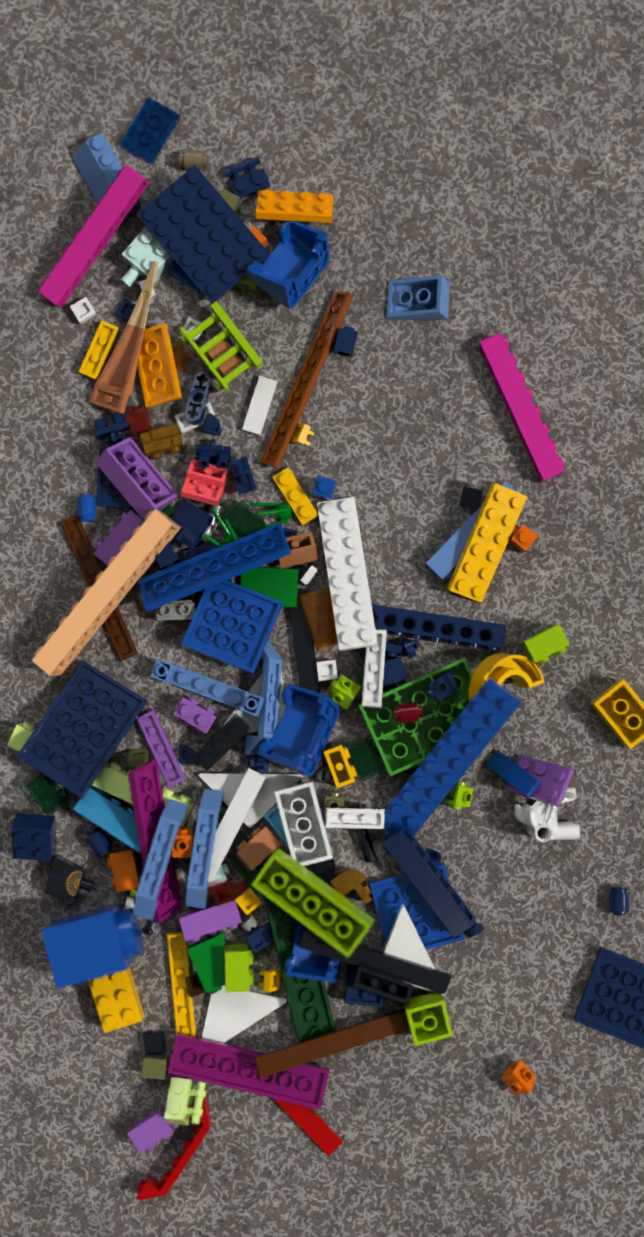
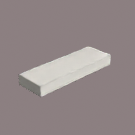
M259 376L242 431L261 436L278 383L277 381Z
M326 808L325 828L384 829L385 809Z

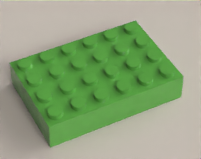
M465 657L383 693L381 708L362 707V703L358 704L390 776L421 763L469 703L468 689L473 674ZM450 672L459 690L440 701H437L436 698L432 699L427 691L429 688L428 683ZM440 684L439 690L445 691L446 686L444 684ZM417 702L418 706H422L423 717H419L420 721L403 724L395 721L394 707H397L398 704Z

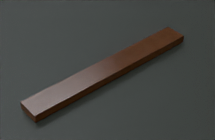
M76 515L60 523L88 587H92L96 582V576L103 570L97 556L93 554L94 549L84 526ZM117 606L105 620L104 625L119 660L122 662L138 655V651Z
M403 1009L256 1056L255 1061L259 1076L262 1078L409 1030L405 1011Z

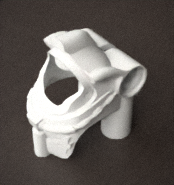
M575 787L567 788L561 804L577 798ZM537 800L531 806L530 804H523V806L515 804V817L518 821L527 825V833L536 840L547 842L550 839L577 840L580 838L579 824H574L573 821L557 822V806Z

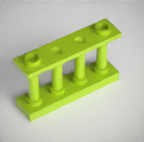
M216 301L210 305L212 310L211 316L187 333L183 326L179 328L182 334L180 338L186 346L190 344L216 378L214 382L221 391L224 389L226 393H229L230 389L227 384L249 367H255L258 371L264 365L263 361ZM220 321L224 326L222 331L201 347H198L193 338L214 322L218 323ZM226 337H232L235 341L233 343L234 346L210 363L204 353ZM243 351L247 356L245 361L222 378L216 371V368L236 353Z

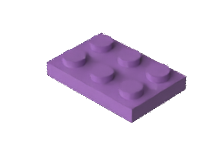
M520 755L517 765L541 782L529 798L560 807L574 771L567 767ZM508 782L506 787L508 792L527 797Z

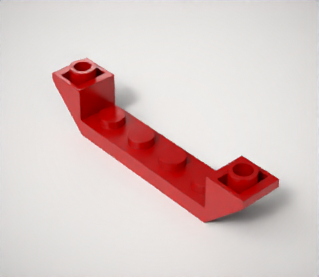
M207 1095L203 1098L202 1117H200L199 1124L193 1130L195 1135L192 1139L188 1138L182 1147L183 1153L181 1156L176 1155L171 1163L173 1168L170 1172L166 1171L160 1182L150 1175L146 1180L142 1179L136 1188L138 1191L137 1200L167 1195L211 1128L212 1120Z

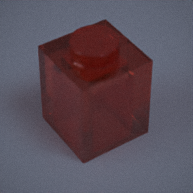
M139 405L132 407V410L128 411L132 432L135 436H140V433L153 430L147 407Z

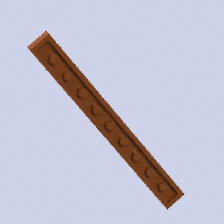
M339 290L334 291L260 462L276 469L279 468L352 301L353 295L351 293Z

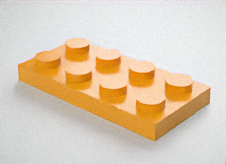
M259 190L256 219L332 223L334 194Z
M162 323L145 329L137 366L146 408H153L181 399L182 395L167 324Z

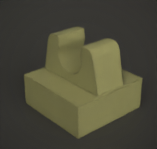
M130 749L128 766L131 767V770L149 761V749Z

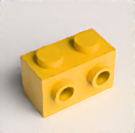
M342 744L324 750L336 787L340 788L355 782L354 777L357 776L354 765L350 766L347 759L351 757L347 747L343 748Z

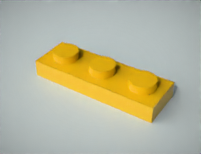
M101 320L80 367V374L96 381L98 380L120 331L119 327Z
M289 467L272 477L302 526L319 516Z

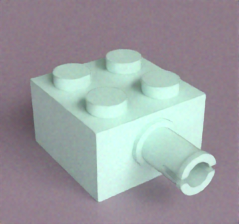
M146 227L122 253L125 262L131 268L120 280L130 288L140 275L147 279L153 262L157 261L155 283L173 262L172 257Z

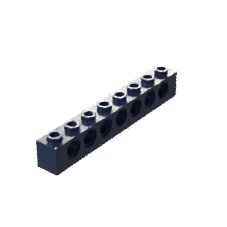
M372 604V611L376 617L374 622L375 629L391 631L393 636L402 637L404 633L410 634V638L420 640L424 636L429 637V641L441 642V639L448 640V644L459 645L460 642L467 643V647L478 648L479 645L486 646V650L491 651L503 648L506 625ZM386 616L394 618L393 626L385 625L384 618ZM405 619L413 621L412 629L404 628L403 621ZM424 622L432 624L430 632H425L422 629ZM445 624L451 628L449 635H444L441 632V627ZM463 627L468 628L470 631L468 638H463L460 634V630ZM482 630L487 631L489 634L487 641H482L479 637Z

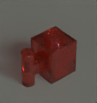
M229 878L227 881L211 886L216 905L219 906L236 900V892L244 891L247 887V882L242 880L233 884L232 879Z

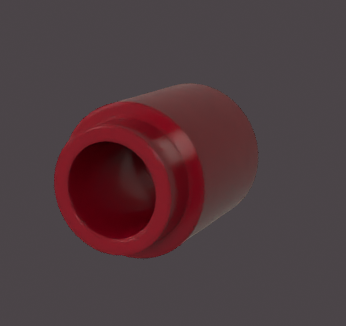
M417 702L398 704L397 707H394L395 721L401 722V724L420 721L419 717H423L422 706H418Z

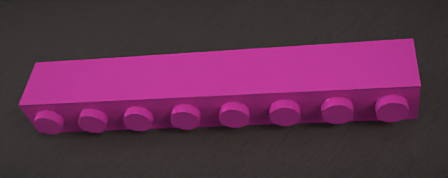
M129 165L119 170L117 179L108 186L104 198L96 203L95 211L85 219L83 228L74 235V241L70 247L65 248L61 260L53 265L49 277L42 281L39 290L42 295L56 306L63 307L150 182Z
M498 333L480 341L478 348L540 483L562 474L565 464L561 457L558 458L556 444L548 436L549 430L546 423H542L539 417L541 412L538 406L533 404L532 392L524 384L525 378L523 373L518 371L516 367L517 360L514 354L509 352L507 338Z

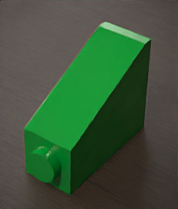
M223 930L216 935L209 936L187 947V951L206 993L210 991L211 994L216 993L224 985L225 933Z

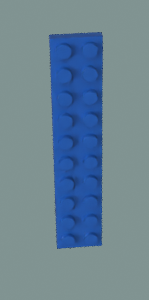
M489 677L384 810V829L379 830L389 836L403 825H406L414 836L518 708L522 700Z

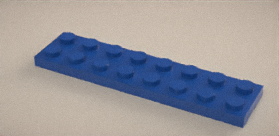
M279 522L139 579L144 608L149 612L291 554L281 523Z

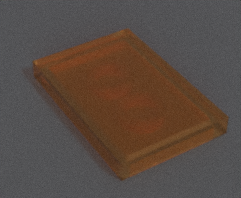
M328 586L299 596L317 651L338 644L330 587Z

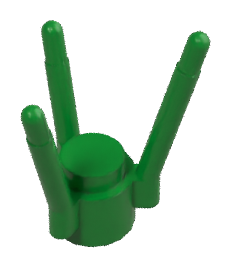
M250 503V506L276 507L274 508L275 510L258 512V516L275 514L276 519L280 518V520L254 532L279 522L281 524L288 523L287 519L292 518L289 503Z
M212 508L217 520L227 534L222 539L223 545L237 540L229 520L226 519L224 523L216 508ZM204 534V537L217 547L222 546L215 539Z

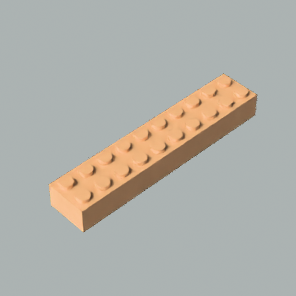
M155 509L145 516L144 519L146 521L142 526L139 525L132 533L133 537L129 542L125 541L122 544L120 553L109 560L107 569L101 571L96 576L94 585L92 587L89 586L84 591V597L80 602L77 601L71 607L72 612L68 617L65 616L58 624L59 628L55 632H51L46 638V644L35 651V657L32 661L49 676L62 675L156 559L155 555L159 554L181 529L165 513Z

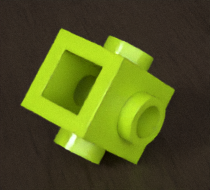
M341 675L338 681L334 679L328 689L331 692L328 696L336 704L347 710L361 686Z
M458 781L442 802L450 804V808L459 810L462 809V806L470 807L473 788L466 787L465 782Z

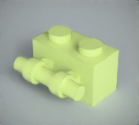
M171 1077L164 1119L170 1124L188 1125L189 1118L192 1116L191 1124L198 1125L203 1114V1109L201 1108L203 1098L206 1096V1083L198 1082L197 1089H195V1084L190 1079ZM193 1098H195L194 1108H191Z

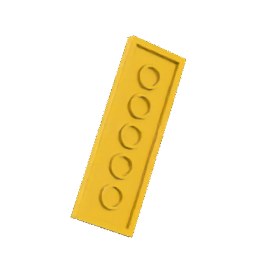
M492 482L449 582L448 590L482 603L528 496Z

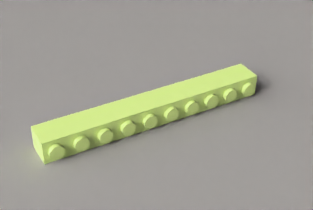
M28 722L17 724L7 746L20 751L35 730V726ZM107 763L92 786L133 804L127 771L122 770L119 764ZM163 787L165 807L169 799L188 804L183 824L180 823V826H184L195 803L191 802V798L185 795L178 796L174 794L172 789Z

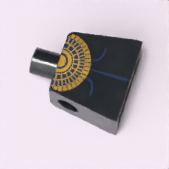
M57 856L54 860L44 894L76 898L79 895L80 889L91 892L94 881L84 878L86 868L62 856Z

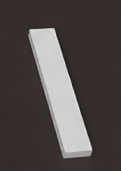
M248 768L216 830L208 880L210 882H213L266 779L264 775Z

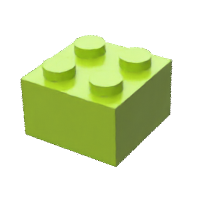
M559 624L553 625L519 643L527 659L536 665L550 660L548 657L550 655L557 656L567 651L565 647L570 645Z
M248 944L225 945L226 992L250 991V985H253V969H249V965H253V953L251 949H248Z
M432 992L410 998L408 1005H404L411 1037L415 1046L453 1036L445 1001L441 993Z

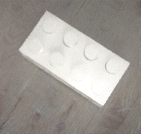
M313 780L275 790L274 793L291 857L302 866L332 859L333 854Z

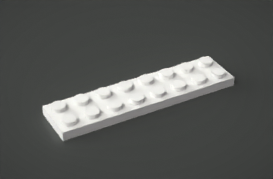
M355 497L317 502L339 651L378 646Z

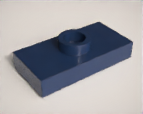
M269 922L244 936L253 954L274 943Z

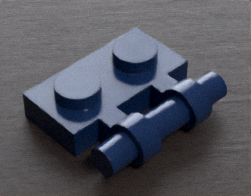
M259 156L247 158L245 162L238 165H230V168L224 170L226 178L234 176L235 179L230 181L229 185L233 194L239 196L240 199L255 194L259 190L271 187L264 168L258 170L255 168L256 165L261 164ZM244 170H250L249 174H246L242 177L239 174V172H242Z

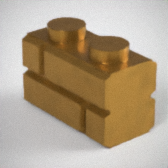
M177 423L140 433L145 454L148 458L151 457L152 460L162 458V454L170 452V455L180 453L181 449L184 448Z

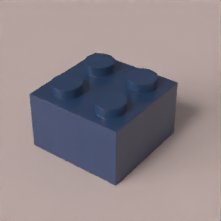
M16 813L11 826L13 859L52 861L57 846L55 816Z

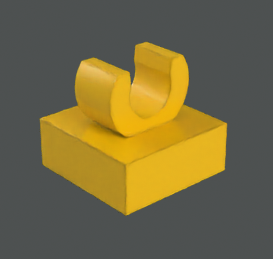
M298 423L290 442L310 445L311 443L306 438L307 435L314 436V432L310 431V426Z
M280 969L259 972V975L264 976V982H259L258 984L263 987V991L273 992L280 990Z

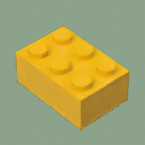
M624 679L616 681L589 703L626 749H632L644 739V703Z
M130 966L127 970L88 980L104 1033L143 1020L145 1014Z

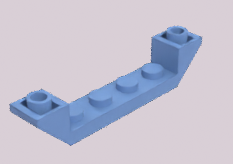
M269 640L260 658L264 659L261 697L265 698L259 714L258 736L246 735L245 755H257L261 742L266 739L272 740L277 729L282 659Z
M156 659L150 675L152 678L176 685L257 717L265 698L160 659Z
M204 789L187 882L186 906L206 908L213 848L224 793L222 791Z
M169 799L160 817L137 890L133 915L150 920L154 918L159 902L157 897L180 823L183 824L188 804Z

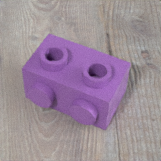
M191 696L188 698L183 697L174 715L206 734L209 733L218 718L215 715L216 711L208 706L205 708L198 705L199 701Z
M163 1106L129 1127L127 1135L139 1153L145 1150L146 1152L152 1150L161 1139L165 1141L172 1136L175 1124H170L164 1119L165 1109Z

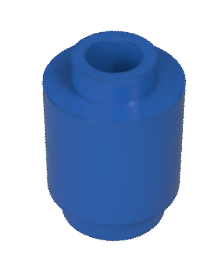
M81 494L80 498L76 499L77 516L80 518V522H94L97 516L96 498L92 497V494Z

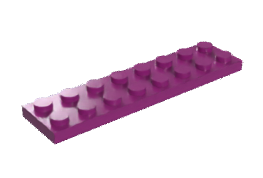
M150 760L127 772L144 868L160 817L165 809L157 760ZM172 852L157 897L159 902L153 923H161L181 909V899Z
M178 1032L168 1073L321 1110L330 1068L305 1063L260 1078L255 1057L265 1053Z

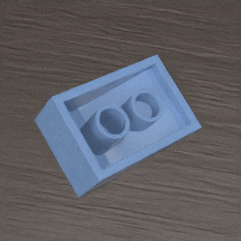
M442 275L389 281L387 318L418 321L448 320L450 282Z

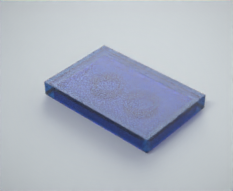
M148 97L121 141L120 146L153 165L179 122L181 115Z

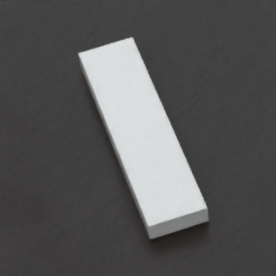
M376 630L378 646L366 647L362 707L381 708L387 630Z

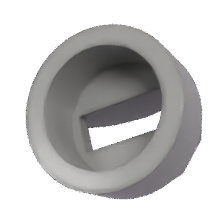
M327 767L319 768L316 772L317 780L323 783L329 781L331 771ZM322 770H326L325 780L321 779Z
M250 914L241 922L240 926L245 931L252 932V927L255 929L257 927V921Z

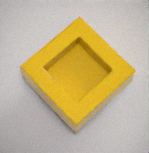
M250 887L235 898V901L246 915L262 904Z

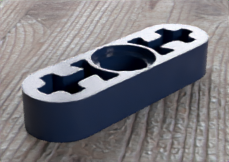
M204 371L198 372L195 375L185 409V418L191 425H198L202 422L212 387L211 377ZM203 378H205L206 381L203 382V385H202V388H203V389H201L200 381H202ZM198 394L204 396L203 400L200 402H195L193 400L194 397ZM194 407H195V408H196V413H197L198 416H194V418H191L190 415H193V414H194V412H195Z

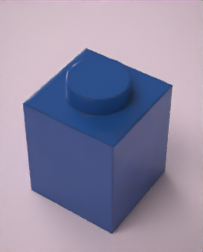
M318 475L312 497L331 501L336 481Z

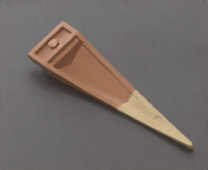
M157 261L153 262L121 338L95 383L90 403L119 413L125 412L128 397L132 395L158 266Z

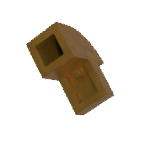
M357 869L342 870L330 880L336 891L343 896L355 889L365 904L372 900L370 896L372 891L366 883L362 885V882L367 880V877Z

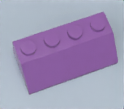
M131 437L105 449L95 462L143 521H146L144 518L151 510L157 509L161 511L179 496Z

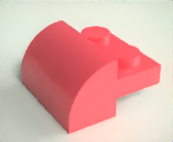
M192 459L181 490V497L218 506L220 498L224 493L229 468L221 469L217 465L210 463L209 467L200 468L198 461Z

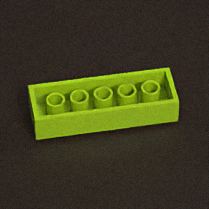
M280 848L272 854L252 883L253 887L348 958L375 921V919Z

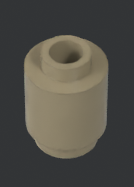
M185 149V151H180V167L189 170L192 166L196 165L200 171H203V167H207V155H204V151Z

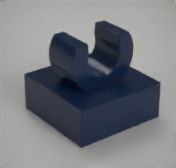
M258 754L249 755L248 768L260 774H269V760L260 757Z

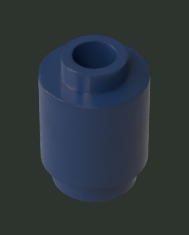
M96 827L87 833L89 837L86 838V841L98 857L112 850L111 842L103 829L98 830Z
M611 887V892H609V911H612L616 916H625V912H629V893L626 887Z

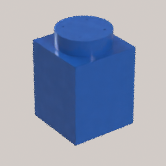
M121 902L54 919L41 930L56 989L127 970L136 956L143 955L144 946L141 928L137 916L133 915V908L122 910Z

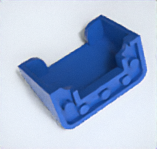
M286 221L279 229L280 243L270 254V257L263 264L257 261L250 264L247 274L253 283L283 306L293 309L327 266L330 259V251L326 233L297 221Z
M288 683L286 689L282 692L283 703L286 705L284 713L272 740L266 739L259 745L258 755L310 777L318 766L339 715V706L327 695Z
M297 920L293 953L285 961L287 976L331 983L338 981L342 961L299 948L298 943L306 926Z

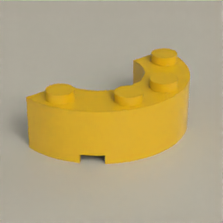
M508 653L493 654L484 659L474 671L468 689L469 702L489 677L502 685L504 680L510 676L515 686L532 688L544 683L542 673L538 666L525 656Z

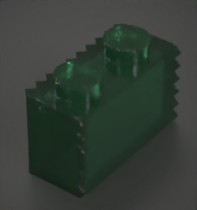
M234 500L221 516L223 521L228 519L232 528L244 537L262 530L266 526L264 522L265 517L258 516L257 511L252 513L248 510L250 506L242 500L240 502Z
M367 736L347 745L362 781L384 772L382 768L386 766L381 756L377 758L374 750L378 748L374 739L369 740Z
M40 774L25 786L47 815L52 816L70 802L68 792L63 787L60 789L56 782L43 774Z

